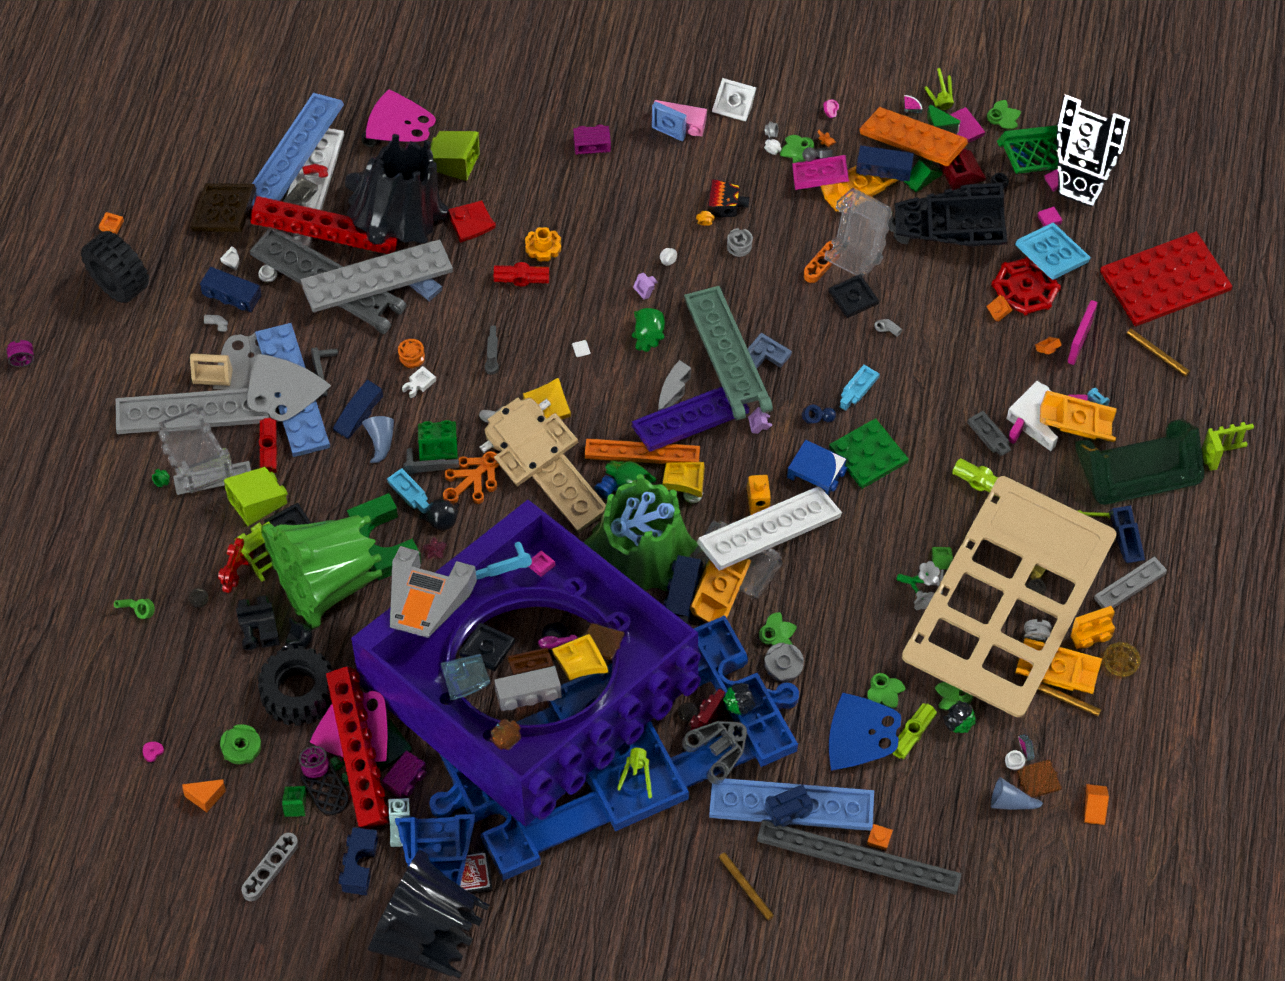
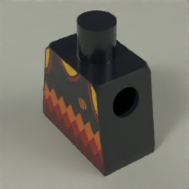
M712 179L708 211L714 217L737 216L738 207L749 208L750 197L739 196V185Z

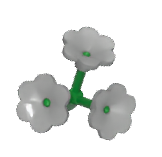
M932 561L920 564V572L917 576L910 577L898 574L896 578L899 582L910 584L915 590L917 599L914 601V608L916 610L926 609L934 593H923L915 584L924 583L928 586L935 585L939 587L943 579L944 570H941L940 573L939 568L935 567Z

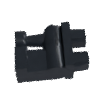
M266 595L257 598L258 605L250 606L249 599L238 601L236 611L239 627L245 636L242 640V647L245 650H253L258 647V640L256 637H253V629H259L262 648L280 645L272 603H269Z

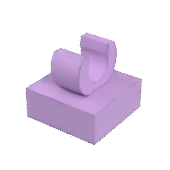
M645 273L638 274L633 288L644 300L650 297L657 280L653 276L648 278Z
M760 407L748 416L751 432L758 434L763 429L768 430L772 426L767 421L770 415L762 413Z

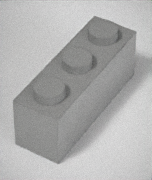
M555 666L494 680L495 692L501 711L513 710L526 705L531 706L544 701H553L562 697L561 685Z

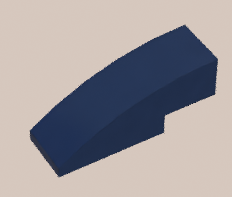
M367 379L347 404L333 430L349 439L362 425V422L372 414L371 410L383 398L382 389Z
M1131 505L1112 508L1109 514L1125 563L1144 561L1145 556L1139 529L1134 521Z

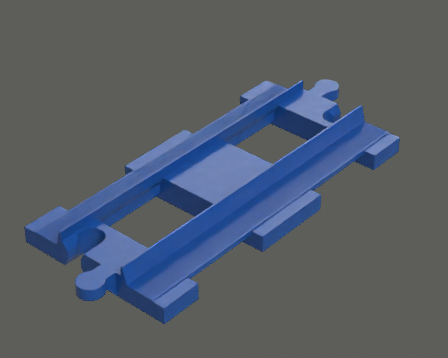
M724 615L694 628L698 632V652L701 654L698 662V676L701 678L699 686L711 681L716 691L720 689L727 692L728 688L733 684L743 683L749 685L748 688L754 697L753 700L756 706L746 715H738L728 711L733 722L742 723L747 729L743 754L734 767L754 758L763 767L797 752L798 743L779 709H790L796 706L799 699L798 688L792 683H782L776 690L766 689L758 673L738 681L726 679L724 675L743 668L744 665L748 664L747 654L726 616ZM613 663L607 665L608 673L581 676L561 685L562 697L553 701H547L550 708L512 724H548L566 719L584 710L607 687L611 678ZM649 721L644 726L642 735L635 743L631 745L623 743L615 750L614 758L608 766L601 770L595 767L586 775V781L592 793L555 808L543 820H539L536 817L526 827L440 754L452 778L453 787L448 792L435 793L430 799V810L433 816L446 818L454 810L464 806L468 814H476L475 822L493 814L503 815L506 818L503 824L480 834L484 850H488L504 881L540 865L538 853L608 822L611 823L615 831H618L688 800L689 791L687 788L708 779L707 773L711 766L732 748L729 746L718 756L713 754L709 746L722 737L720 736L703 745L695 752L685 751L670 758L651 721ZM738 731L733 732L734 736H739L740 734ZM633 748H642L647 752L646 758L649 759L652 798H648L644 766L637 770L636 775H633V768L630 765L621 790H617L627 757H630V751ZM718 769L713 770L714 775L722 773Z

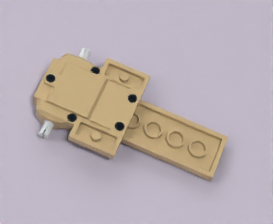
M516 398L488 418L489 424L485 428L488 441L479 446L483 453L492 447L500 451L494 458L517 487L532 477L574 529L580 533L603 516L606 504L563 454L579 443L578 439L556 413L546 419L543 410L551 406L548 399L537 404L531 398L523 400Z

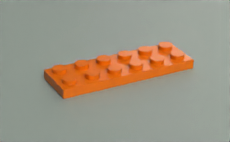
M879 107L859 129L861 135L945 166H949L968 144V140L965 137Z

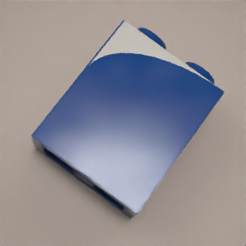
M805 440L788 467L787 478L794 481L797 476L824 489L825 493L829 496L831 491L834 492L836 490L839 477L843 478L847 471L845 466L846 458Z

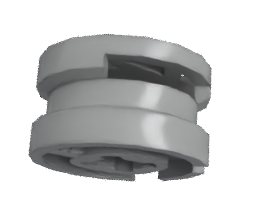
M739 228L731 230L727 238L728 251L738 257L749 254L752 249V234L746 229L739 230Z
M1037 619L1029 620L1024 625L1026 633L1024 639L1028 638L1046 643L1047 638L1050 637L1052 626L1045 620H1042V622H1037Z

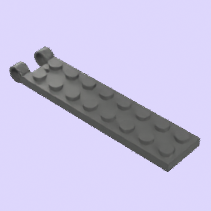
M271 227L250 250L251 256L300 284L303 278L343 267L282 231ZM386 291L338 306L373 325L378 332L386 334L391 328V323L386 318L380 317V315L387 306L393 312L402 314L407 304L402 299Z

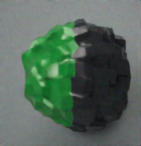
M735 683L728 688L723 698L728 711L738 715H746L756 706L748 684Z
M957 701L956 704L948 709L949 713L943 716L944 724L950 731L955 733H968L976 723L974 710L970 705L962 701Z

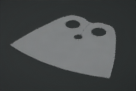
M255 333L249 337L240 334L233 335L227 339L221 355L229 356L233 369L230 386L214 385L213 389L249 388L250 377L257 354H261L260 348L255 344ZM234 341H242L244 347L241 350H234L232 348ZM250 350L252 353H254V357L252 358L248 357Z
M257 354L250 377L247 403L252 410L267 412L271 418L285 421L313 403L331 385L318 375L295 363L273 356ZM276 392L281 393L279 398L274 396ZM264 396L267 402L263 406H258L255 404V398ZM285 405L287 412L279 415L275 412L276 407Z

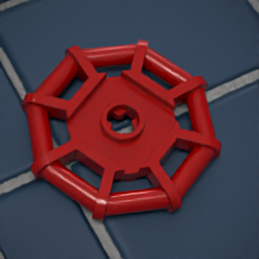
M1026 256L1024 259L1002 263L1000 271L992 281V287L995 288L997 295L1003 296L1012 309L1023 313V315L1044 309L1049 310L1057 293L1061 290V285L1058 284L1056 279L1052 280L1047 276L1049 283H1046L1043 276L1047 275ZM1006 273L1011 275L1008 280L1003 279ZM1024 282H1026V284H1030V286L1024 287L1023 284ZM1002 287L1008 288L1009 294L1007 296ZM1050 290V293L1048 294L1047 298L1044 297V291ZM1039 300L1041 302L1028 306V303Z

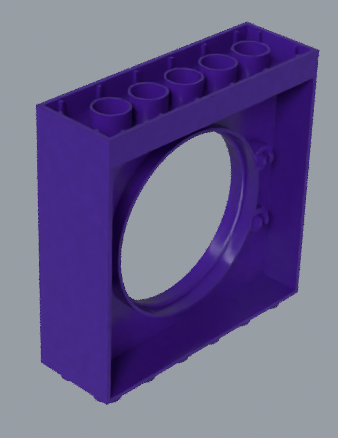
M526 500L435 573L449 576L456 561L475 566L476 571L487 568L488 565L517 557L518 553L515 543L520 542L525 553H528L531 558L542 551L555 561V566L546 574L540 577L532 569L526 567L478 579L470 596L428 638L391 628V607L351 638L356 670L360 676L359 685L367 692H379L384 697L386 708L525 827L536 817L539 820L547 818L554 810L556 800L566 792L570 795L576 793L583 786L586 775L595 767L601 770L608 766L614 758L616 749L623 743L628 745L635 743L642 735L644 726L653 718L656 720L663 719L671 710L673 701L681 694L684 696L691 695L698 688L701 678L698 676V662L701 654L698 652V632L529 500ZM526 607H548L575 614L595 626L607 639L613 661L610 681L602 694L591 705L579 713L557 722L541 725H519L492 718L480 712L463 697L455 676L457 652L464 640L476 629L479 623L483 624L485 621L504 612ZM498 723L499 727L502 728V730H504V735L502 734V732H500L501 729H499L496 726Z

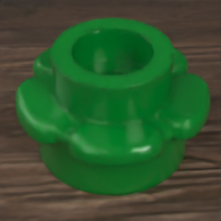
M156 469L152 475L153 482L158 487L169 484L170 476L167 471Z

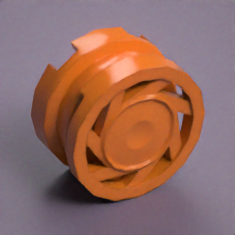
M407 339L398 346L399 360L405 367L416 368L424 362V347L419 340Z

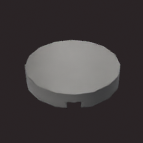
M778 643L773 645L766 653L764 667L768 675L777 681L789 682L794 680L801 674L803 669V655L792 644Z

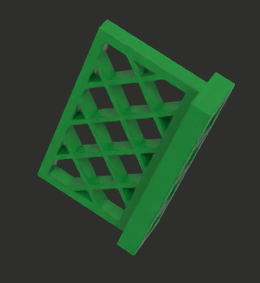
M1057 125L1005 131L997 140L999 147L1004 146L1016 174L1058 169V155L1056 156L1049 152L1050 148L1057 151V145L1053 143L1057 140ZM1039 142H1042L1045 145H1047V150L1038 145ZM1028 144L1032 146L1033 150L1030 151L1029 149L1024 147V145ZM1010 146H1014L1017 149H1019L1018 153L1013 151ZM1038 150L1043 153V158L1035 154V151ZM1021 151L1030 156L1028 160L1020 155ZM1046 157H1049L1052 160H1054V164H1051L1050 162L1046 161ZM1032 158L1040 162V165L1032 163ZM1017 160L1026 164L1025 167L1020 168Z

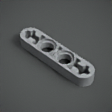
M283 834L244 882L241 891L247 901H255L262 895L297 850L298 840L294 834ZM292 840L293 845H287L285 848V841L289 842ZM273 855H280L282 857L279 863H272L270 861ZM263 870L270 873L266 879L258 877V874ZM255 886V893L251 892L248 894L247 889H253Z

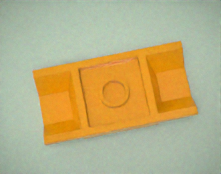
M856 165L848 169V182L823 185L821 189L825 200L835 211H843L885 190V187L898 180L857 174Z
M1048 390L1045 392L1040 405L1041 423L1060 428V431L1091 439L1099 438L1111 442L1116 441V437L1112 436V422L1116 414V408Z
M709 559L690 605L692 615L705 623L724 615L727 618L751 560H742L719 571Z
M1025 638L1023 643L1038 651L1042 650L1045 645L1043 642ZM1059 647L1041 682L1072 691L1075 689L1093 694L1102 658ZM1019 658L1016 673L1029 676L1033 665Z

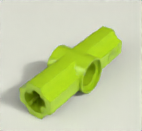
M961 458L958 459L952 471L956 476L968 481L972 488L981 492L985 490L990 493L998 479L989 468L985 466L977 467Z
M922 703L914 716L907 721L905 728L898 736V747L893 752L894 756L899 759H905L913 746L920 741L922 734L937 715V711L933 706L928 703ZM910 729H915L918 732L913 733L910 731Z

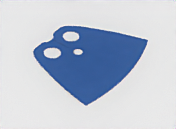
M842 693L830 729L829 758L831 771L860 765L893 753L898 747L899 739L896 736V730L901 725V715L894 709L880 703ZM886 716L894 718V723L890 727L882 725V719ZM870 729L875 730L874 735L868 733ZM882 738H889L891 740V745L886 749L879 747V741Z

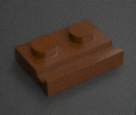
M548 648L508 656L512 675L554 666Z

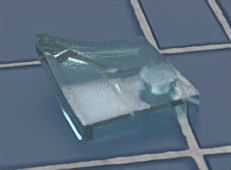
M481 654L441 663L450 700L467 696L490 684Z

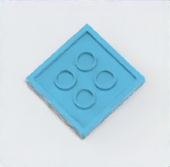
M1054 222L1017 239L1015 243L1052 280L1088 263L1091 258Z

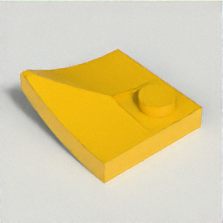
M559 378L542 387L523 393L524 399L531 398L537 404L548 399L551 406L543 410L546 419L554 413L561 420L571 417Z
M667 462L663 486L667 490L681 491L702 497L705 471L704 462Z
M590 634L552 649L554 657L569 680L590 674L608 673L606 663Z

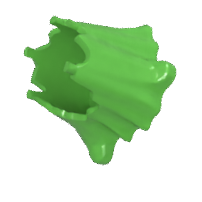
M642 474L637 475V479L632 483L618 487L615 497L613 494L608 495L601 521L593 528L592 535L583 542L644 591L650 588L669 591L667 589L669 579L673 578L674 574L672 572L673 561L677 560L678 555L690 557L699 547L697 541L691 538L680 514L677 492L675 490H670L669 492L661 484L652 485L648 480L644 479ZM652 492L655 495V501L648 505L644 515L656 511L661 503H669L675 509L674 515L670 519L659 518L645 523L654 530H661L663 534L657 537L658 534L656 533L654 537L652 531L642 532L636 527L630 528L637 535H644L641 536L638 546L626 536H615L611 532V523L615 519L621 518L628 498H638L641 503L643 493ZM637 509L632 510L629 520L634 518Z
M356 515L340 520H329L311 524H280L274 527L269 523L261 526L265 547L271 557L272 566L278 573L280 584L284 588L296 614L303 616L311 630L320 626L321 616L334 604L382 576L380 569L374 572L368 571L375 563L381 561L380 554L371 556L368 551L376 542L375 539L367 538L359 532L365 524L371 522L368 515L362 518Z

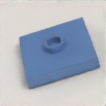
M655 101L652 105V128L683 141L686 137L687 115Z

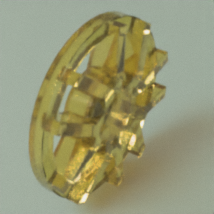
M1125 642L1111 644L1103 655L1105 667L1112 675L1115 674L1119 677L1133 675L1138 670L1141 662L1137 649ZM1119 646L1120 651L1117 652L1115 647ZM1123 647H1127L1129 649L1124 652ZM1132 651L1135 653V655L1129 656V653ZM1116 667H1120L1121 671H1116Z

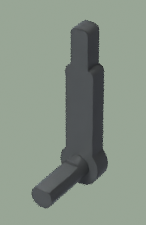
M490 326V336L488 337L485 372L490 375L496 374L499 370L497 363L498 338L496 337V326Z
M317 347L311 348V358L315 374L323 380L325 379L320 358L337 356V348L318 350ZM327 390L321 395V397L327 396Z
M408 448L406 450V462L403 464V470L407 474H415L418 472L458 468L459 460L439 459L414 462L413 449Z

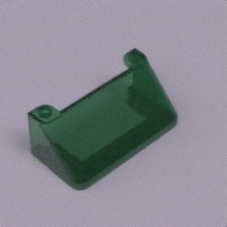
M1184 419L1171 421L1166 427V437L1099 451L1090 440L1075 441L1076 452L1093 497L1102 505L1200 484L1204 479L1199 428Z

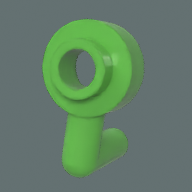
M125 599L114 602L115 608L131 607L135 609V614L140 619L151 618L155 611L154 604L150 599H140L138 601Z

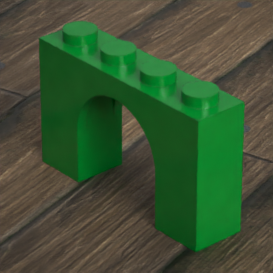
M389 493L347 510V517L359 515L361 518L367 515L370 517L371 522L365 524L359 530L367 538H369L371 532L377 526L398 518L397 507ZM413 538L393 547L372 545L368 550L370 555L380 554L381 561L375 563L369 569L370 572L379 569L382 571V576L377 578L378 581L392 576V561L400 546L419 551Z

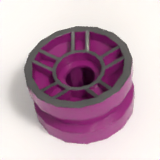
M20 340L19 343L13 341L7 345V358L11 366L25 367L33 363L32 343Z
M319 746L307 747L299 755V763L305 776L317 778L328 771L330 765L326 751Z

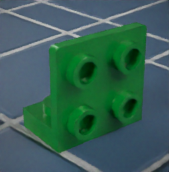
M444 420L435 423L425 421L418 424L420 461L458 458L455 421Z

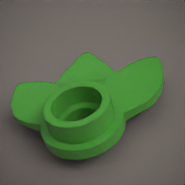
M1001 100L996 102L994 107L987 113V120L991 124L1000 125L1004 129H1015L1018 127L1015 121L1019 118L1021 111L1008 108L1007 101Z
M790 135L785 138L787 144L782 147L780 156L793 158V163L806 161L802 156L803 150L807 147L814 148V142L809 137L801 138L798 135Z
M774 613L767 618L766 625L760 629L759 638L764 644L776 645L778 643L790 645L792 643L789 638L794 634L797 626L790 622H782L781 613ZM770 632L772 634V637L767 638L765 636V633Z
M878 673L871 679V688L867 693L868 699L882 703L890 708H896L898 705L897 693L905 691L906 688L900 680L889 678L884 673Z
M941 682L935 687L937 693L943 697L939 704V708L943 710L950 709L957 701L969 704L973 699L972 695L946 682Z

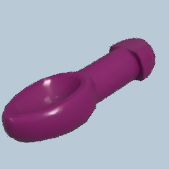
M575 635L563 638L547 636L541 638L538 641V645L541 648L553 649L578 638Z

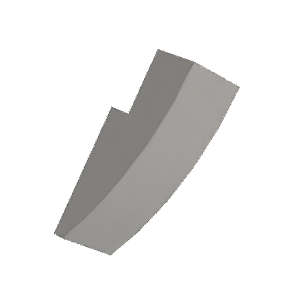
M680 360L672 368L664 382L658 411L675 405L685 395V383L691 378V368Z

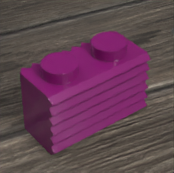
M599 124L595 127L579 126L573 128L576 155L611 152L609 126Z
M405 751L382 780V787L399 799L406 796L409 797L414 791L416 782L422 781L427 773L425 762Z

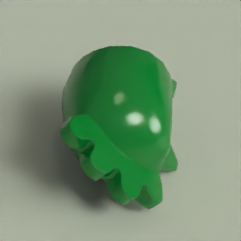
M643 308L639 311H634L636 325L632 337L637 339L635 348L638 351L648 352L651 347H657L659 341L664 339L665 318L659 310Z
M611 460L605 466L606 473L614 476V480L619 487L632 483L639 474L646 475L645 479L650 483L656 481V478L646 469L633 461L617 462Z

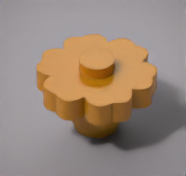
M539 227L535 232H529L525 238L526 253L530 258L536 257L540 262L549 261L551 257H557L561 251V237L556 231H550L547 227Z

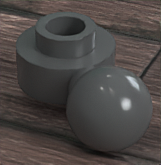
M807 147L803 150L802 156L808 162L813 161L816 157L818 159L829 158L833 156V149Z

